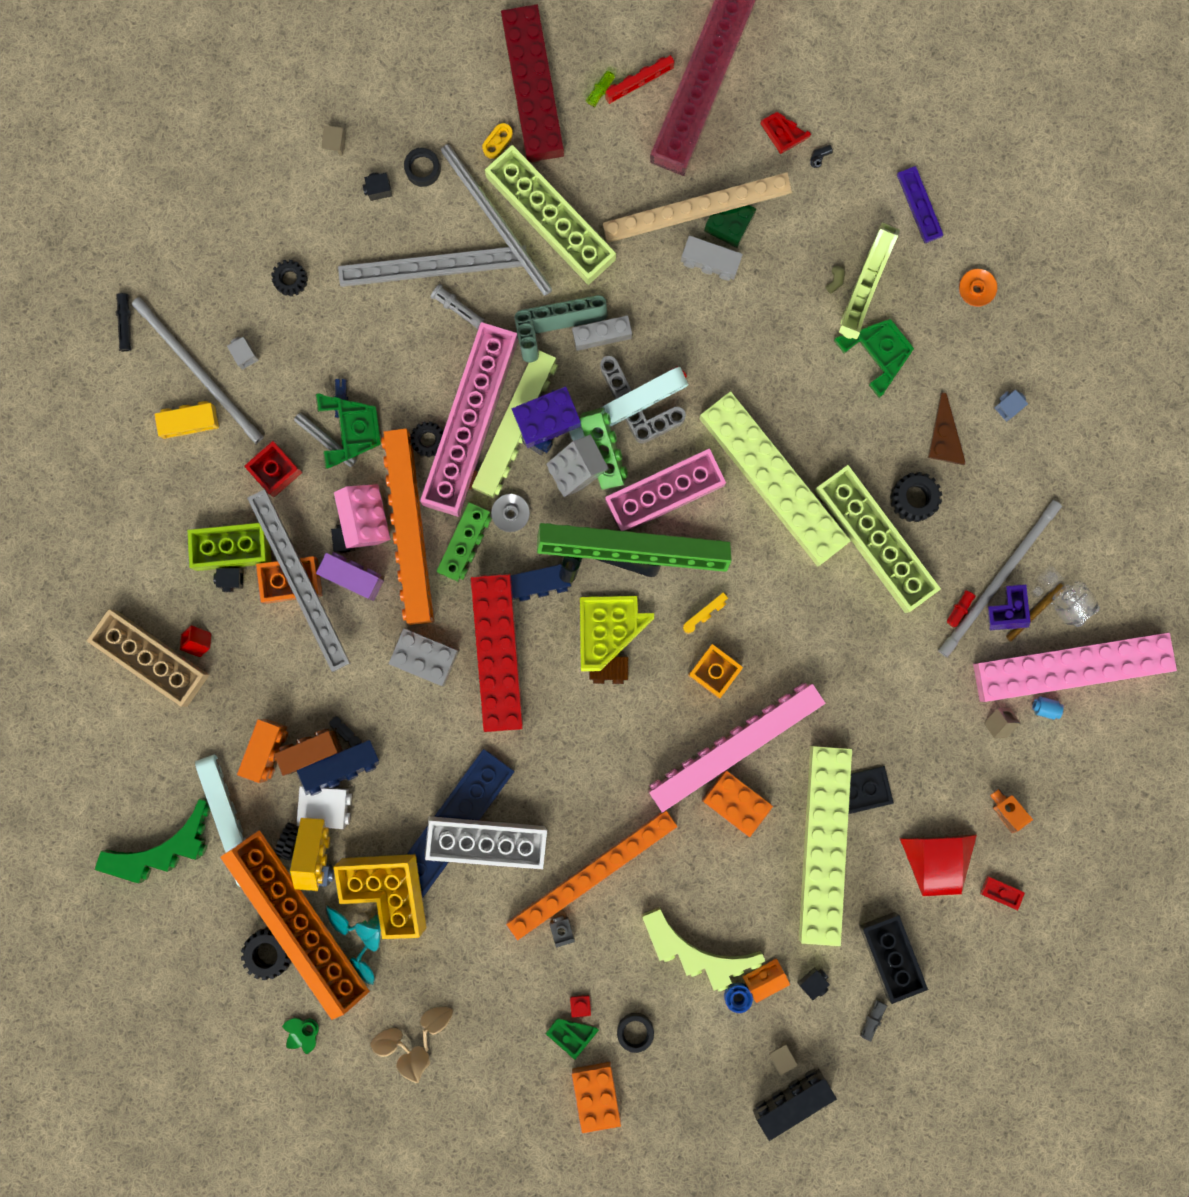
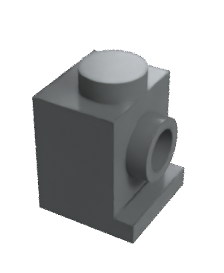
M563 915L552 918L553 922H550L549 925L556 948L574 943L575 938L569 917L564 918ZM564 928L565 933L559 934L558 929Z

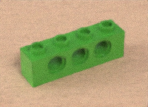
M604 407L583 412L579 419L584 436L591 434L606 464L611 463L615 467V469L609 468L598 477L601 489L624 485L628 472L621 462L622 453L620 449H617L615 443L617 438L615 432L610 427L611 418L609 413H606ZM595 428H601L604 433H597ZM601 445L607 446L609 451H603Z

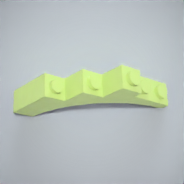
M881 223L840 322L839 333H842L844 337L850 339L858 338L871 299L898 238L900 229Z
M660 907L642 914L659 961H670L678 954L686 976L691 975L693 977L702 973L701 970L705 969L714 991H723L729 988L728 985L732 984L730 975H733V977L739 976L744 973L743 970L750 967L751 969H756L762 966V962H765L761 951L742 956H722L696 948L674 931L665 919Z

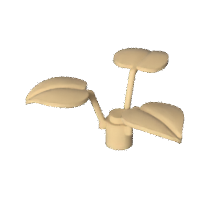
M437 1007L423 1014L420 1024L425 1028L423 1030L424 1047L416 1046L410 1051L400 1042L403 1033L397 1028L382 1031L371 1041L370 1046L376 1055L382 1057L391 1055L396 1051L398 1045L401 1046L408 1054H404L398 1059L396 1064L397 1070L406 1079L419 1083L422 1073L430 1064V1057L427 1053L429 1050L427 1047V1032L432 1035L441 1032L452 1018L453 1009Z

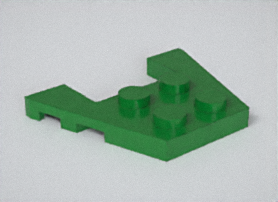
M891 319L862 329L857 339H850L844 336L834 339V342L844 354L860 342L884 372L869 384L878 398L882 397L914 350Z
M320 393L315 395L318 412L338 411L343 449L323 452L325 469H329L381 445L375 406L350 402Z

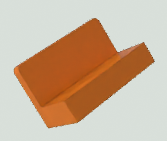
M777 958L742 976L756 1003L790 985Z

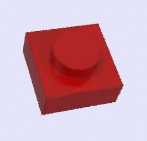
M589 995L570 997L571 1017L591 1016Z

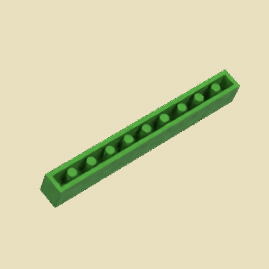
M540 523L537 533L538 554L727 572L732 561L730 542L721 540L715 541L702 538L695 539L682 536L675 537L555 525L551 523Z

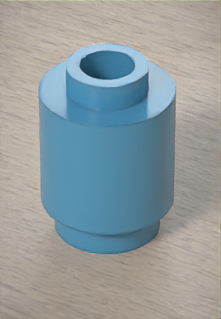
M1040 696L1034 700L1032 710H1034L1035 715L1054 720L1061 718L1064 705L1060 704L1059 701Z

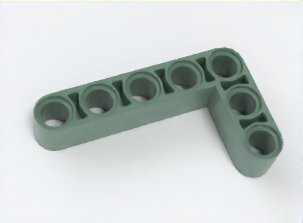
M597 295L518 311L514 318L523 360L528 363L538 360L539 351L535 336L537 333L605 320L608 316L605 297Z

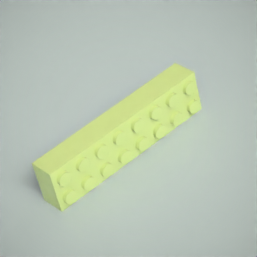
M513 145L485 169L486 178L587 285L591 284L616 261V253Z
M849 465L814 490L905 613L911 612L941 590Z

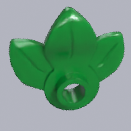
M292 1018L283 1024L282 1028L290 1033L286 1042L287 1049L302 1047V1050L307 1055L315 1048V1036L319 1032L317 1021L310 1018L304 1021L299 1018ZM307 1025L312 1026L313 1030L311 1032L306 1030Z

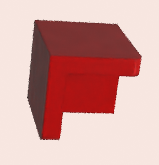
M191 625L181 634V651L201 657L210 649V632Z

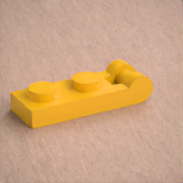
M724 592L683 625L685 633H692L699 621L702 623L706 622L712 617L710 613L714 609L719 611L727 605L725 600L728 597Z

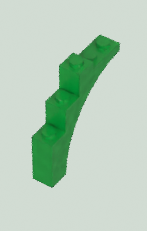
M199 799L186 824L172 838L160 846L141 852L102 850L94 870L140 884L149 878L151 873L149 866L168 872L176 868L179 861L177 854L194 860L204 856L207 845H204L206 839L199 838V835L204 833L206 824H203L205 816L208 817L211 812L207 799Z

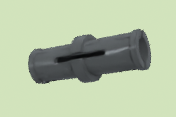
M878 1000L875 1001L874 1007L870 1015H867L866 1024L860 1034L862 1038L870 1042L872 1041L878 1026H881V1019L888 1005Z

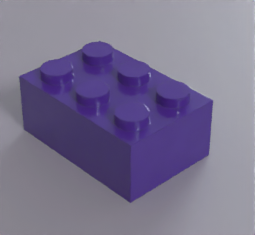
M567 387L511 408L527 448L581 427V421Z

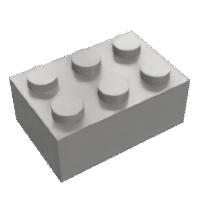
M591 434L571 442L546 464L563 497L584 489L609 469Z
M403 628L389 665L440 686H445L459 651Z

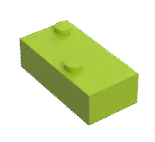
M259 523L187 530L189 568L195 571L256 566V564L272 562L271 546Z

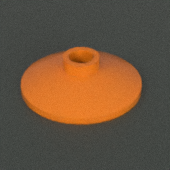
M973 269L961 278L959 292L962 299L969 305L976 307L985 306L996 296L997 282L990 272L983 269ZM977 286L979 287L980 291L975 292L973 288Z

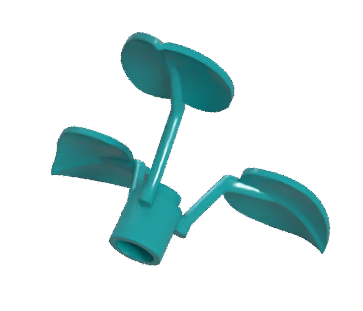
M327 905V916L333 928L343 935H346L348 931L356 930V933L364 942L365 946L357 956V959L352 957L350 963L364 982L373 985L375 981L373 971L362 961L361 957L367 948L374 952L379 948L381 931L379 915H375L368 922L364 920L362 923L358 922L355 926H349L347 919L342 914Z

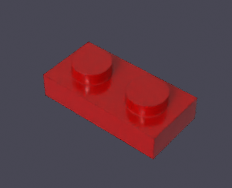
M987 876L980 894L1018 911L1025 892Z

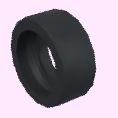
M416 148L410 151L404 160L405 173L408 180L414 185L427 187L434 184L441 173L440 163L432 150ZM419 157L429 158L433 163V171L426 177H417L411 170L413 161Z
M641 1013L625 1015L617 1026L619 1044L625 1050L632 1053L645 1051L651 1046L654 1039L652 1022ZM632 1021L643 1023L647 1029L645 1040L639 1044L628 1042L624 1036L626 1025Z

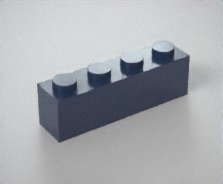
M561 565L511 575L513 600L519 599L520 602L531 600L530 596L538 595V598L549 596V592L557 591V594L568 592L571 583L563 582L560 579Z
M369 740L297 770V776L305 795L310 794L314 796L322 792L321 789L325 787H336L344 779L349 781L358 777V773L363 771L368 773L375 770L379 760Z

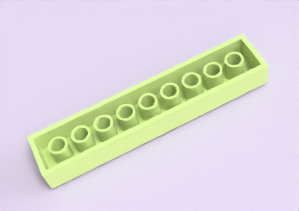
M731 391L700 415L699 419L817 567L850 542V539Z
M810 746L799 941L802 944L841 946L852 749Z

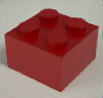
M274 441L244 465L248 472L272 497H276L303 473Z

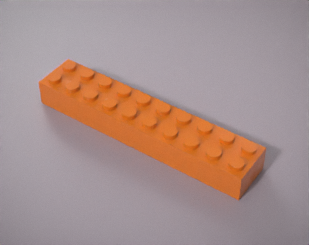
M407 428L383 431L384 437H381L382 448L386 452V456L383 459L384 466L389 475H386L387 487H390L391 494H388L389 505L393 508V513L390 514L391 523L395 526L396 532H393V541L398 547V551L395 552L396 563L400 565L397 575L398 581L402 583L403 590H400V599L405 604V609H402L403 620H406L409 625L434 623L414 453L410 441L411 434Z
M260 830L220 857L331 1020L344 1015L370 992L302 891L294 889L291 875Z

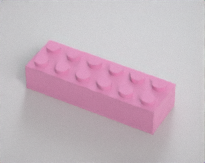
M709 448L605 497V502L619 531H630L724 487L726 482Z

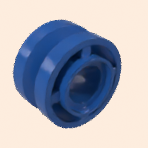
M739 982L732 983L724 992V1000L732 1012L744 1013L751 1007L753 997L745 984ZM735 994H742V1001L735 1002L733 1000Z

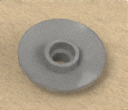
M506 494L495 501L491 515L493 522L499 529L505 532H516L527 524L530 511L528 504L522 497L515 494ZM508 511H514V516L508 517Z

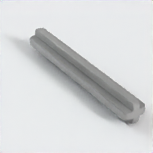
M302 413L295 417L294 421L330 451L343 449ZM353 457L344 461V463L352 467L357 460Z

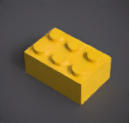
M300 819L290 868L294 889L318 891L319 884L323 883L324 872H322V868L327 863V854L325 852L326 848L330 847L329 828L326 827L324 819Z

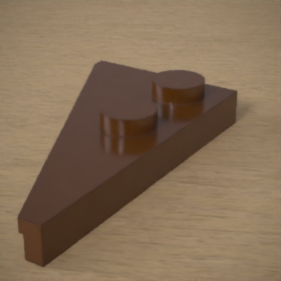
M941 393L928 458L965 465V458L947 393Z

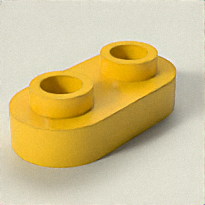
M498 124L484 141L482 149L487 158L495 159L499 157L512 140L513 132L508 124ZM505 132L507 136L501 137L500 134ZM494 147L496 150L494 152H490L489 148Z

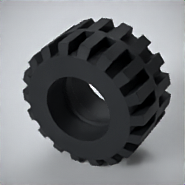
M913 472L905 475L895 483L891 490L890 499H892V503L890 504L891 507L895 508L894 513L900 515L899 518H905L907 522L914 521L915 523L931 517L940 508L938 506L942 503V499H940L942 491L939 492L940 485L935 484L936 479L934 477L929 478L930 475L927 473L922 475V472L915 474ZM910 487H918L924 492L926 502L923 507H913L907 501L906 493Z
M268 927L252 934L245 941V946L241 950V953H243L241 961H245V964H243L244 969L248 968L249 971L247 973L249 975L253 973L256 979L260 977L262 980L274 979L287 970L292 963ZM269 943L275 947L278 957L274 964H266L259 958L258 948L260 944Z

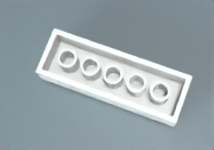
M429 816L425 860L543 869L547 829L545 826Z

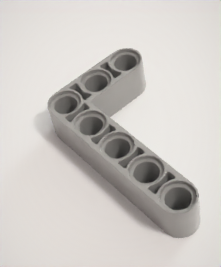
M612 356L604 357L600 363L601 373L616 400L632 390L617 360ZM612 363L614 368L606 370L604 364ZM619 379L623 384L620 387H615L612 382ZM674 407L649 420H646L643 412L640 411L637 413L639 415L637 421H632L629 417L625 421L634 439L639 443H646L681 426L684 423L686 414L682 408ZM674 413H679L682 419L674 421L671 416ZM658 421L663 422L665 425L661 430L654 426ZM645 430L648 435L645 438H640L637 432Z

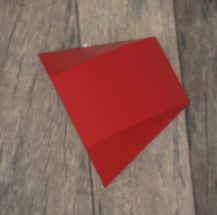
M977 835L899 838L922 896L962 894Z

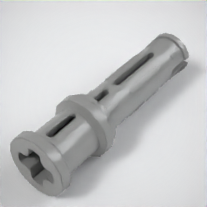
M441 284L432 292L430 298L438 300L444 305L445 309L453 310L476 327V329H479L480 323L485 321V319L459 302L455 294H450L443 289Z

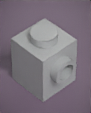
M237 337L230 342L231 344L227 345L234 360L242 370L259 361L249 342L244 337Z

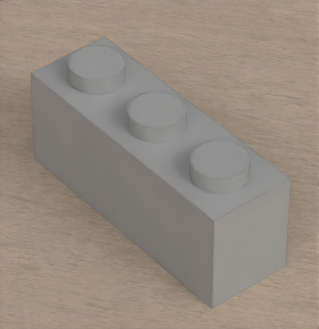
M689 236L681 262L688 268L698 267L703 273L709 275L715 273L721 279L729 281L730 279L734 280L743 254Z
M628 316L572 328L576 351L632 339Z

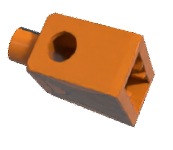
M1000 789L990 795L997 804L993 807L994 811L1011 833L1018 832L1033 820L1013 795L1006 797ZM1006 805L1010 807V812L1006 811Z

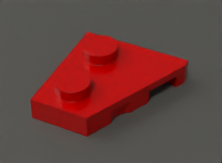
M779 112L766 117L760 123L780 154L811 136L809 131H802L796 127V123L787 120Z

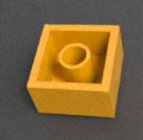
M711 644L688 676L720 699L743 667Z

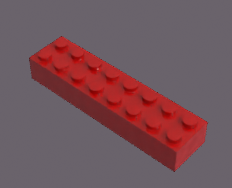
M511 573L472 576L471 589L483 731L523 729Z

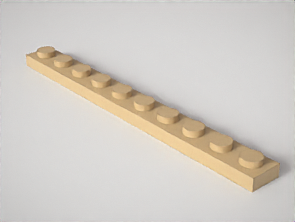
M788 172L604 222L603 227L607 243L790 194L792 190Z

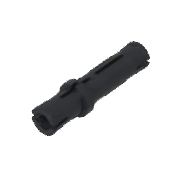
M118 293L116 294L117 310L115 313L118 318L119 351L127 352L132 351L129 294Z

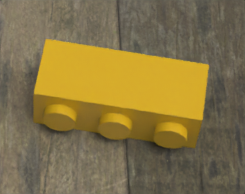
M202 401L197 403V406L182 405L176 410L170 408L160 410V413L154 414L158 436L166 439L218 429L219 424L215 406L208 401Z

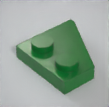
M557 1018L545 1034L575 1060L599 1029Z

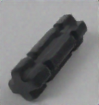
M338 716L331 719L329 725L333 729L336 728V732L346 742L349 741L351 747L361 744V739L358 736L355 737V733L345 723L342 724V720Z

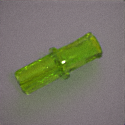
M607 70L598 84H594L593 91L585 101L595 108L601 97L605 95V91L614 80L615 75Z

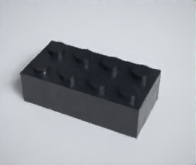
M893 912L859 925L886 998L891 1004L928 990L899 914Z
M819 1069L808 1071L802 1080L796 1079L792 1081L786 1090H778L772 1094V1098L768 1101L762 1100L755 1105V1109H753L755 1118L769 1141L837 1100Z

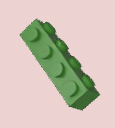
M470 502L468 503L436 571L437 573L456 582H459L460 579H465L468 569L465 568L468 562L472 563L476 555L474 549L476 545L481 544L484 538L482 532L485 527H489L492 521L489 511Z

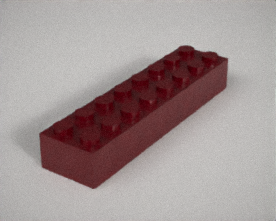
M538 4L501 10L526 158L530 163L564 157V148Z

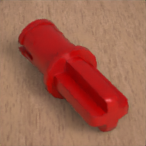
M965 590L959 602L954 604L955 608L947 619V623L950 626L957 627L964 614L968 613V608L976 597L973 593Z

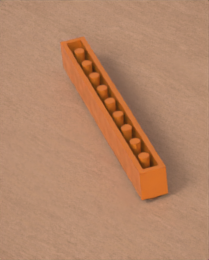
M666 810L659 813L507 921L506 925L518 941L678 826Z

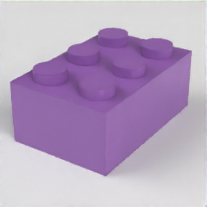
M335 552L332 555L325 554L316 572L317 575L372 601L375 600L384 580L380 579V574L370 569H367L365 572L363 571V566L351 560L347 563V558Z

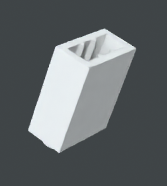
M302 786L299 788L297 826H299L301 818L324 819L326 827L334 829H344L346 825H349L350 813H347L348 805H351L352 794L349 793V789L325 787L321 789L322 792L311 796L310 794L305 795Z

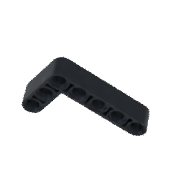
M564 556L559 572V577L563 582L571 583L575 581L583 558ZM595 559L647 577L657 576L661 565Z

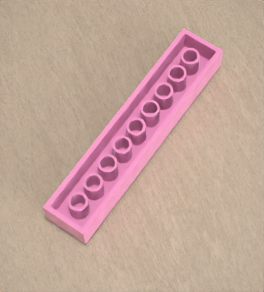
M483 322L480 323L420 500L423 506L457 517L460 516L518 343L517 333Z
M1170 633L973 664L980 702L1177 671Z
M800 684L794 688L795 693L792 695L785 694L778 699L779 703L777 705L770 704L762 710V715L759 717L757 715L752 716L746 720L747 725L744 727L737 726L730 731L731 735L725 738L722 736L714 742V747L711 749L704 748L697 753L699 757L694 760L689 758L682 763L683 767L677 771L674 768L665 774L666 779L661 782L658 779L650 784L651 789L648 792L661 812H664L826 704L814 685Z

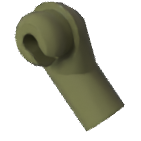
M838 265L832 268L833 281L825 286V289L830 294L844 284L845 270Z

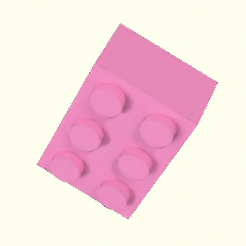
M378 484L347 486L334 492L346 549L379 545L390 540Z

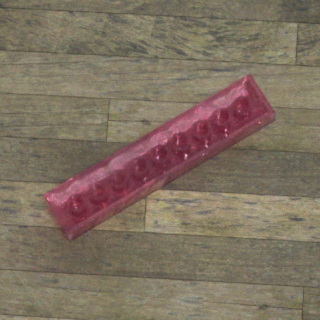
M756 0L714 1L650 154V163L685 176L750 20Z

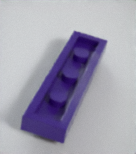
M916 166L898 172V180L924 244L942 238L943 232Z

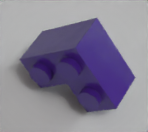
M1027 585L1006 586L1007 605L988 606L989 631L1029 628L1030 626Z

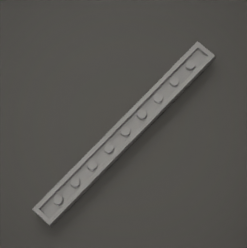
M510 247L338 266L340 286L345 287L523 266Z
M264 489L248 497L247 499L331 671L335 672L351 664L267 491Z

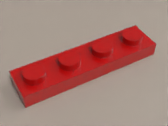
M672 56L662 57L654 65L643 67L636 75H629L623 82L609 86L607 91H605V99L608 104L674 69Z

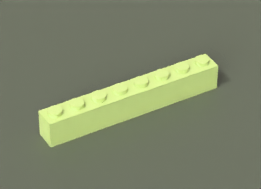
M539 351L538 360L528 363L472 485L474 490L492 498L500 494L503 488L501 484L503 477L507 478L511 470L508 466L511 460L515 461L519 450H516L519 443L523 444L522 434L511 408L541 397L543 391L547 392L550 385L548 379L551 374H555L558 368L555 357Z

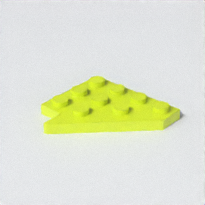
M637 596L580 597L581 671H601L654 620V613H638Z

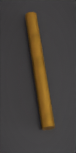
M1061 583L1030 612L1031 622L1065 589ZM1025 628L1013 629L1006 638L1012 642Z

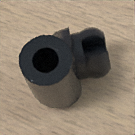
M829 144L813 151L810 158V165L813 168L821 167L823 157L833 153L831 145Z

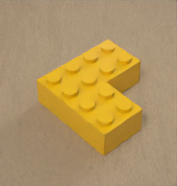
M415 854L341 858L334 866L339 904L376 902L382 939L420 938L427 927Z

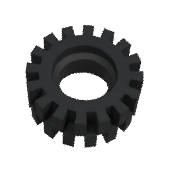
M290 259L289 262L283 260L282 264L280 262L277 263L278 267L274 266V273H271L273 277L271 280L275 288L283 295H289L290 297L293 294L299 295L298 292L300 291L303 292L304 286H307L306 281H308L304 268L298 262ZM294 272L297 276L295 283L291 285L285 284L283 282L284 274Z
M424 421L421 425L417 424V427L413 428V433L410 435L412 447L423 457L436 456L443 430L438 424L430 421L429 423ZM423 434H434L435 443L429 447L424 446L421 443Z
M290 822L285 825L275 848L277 856L289 861L292 859L299 826Z

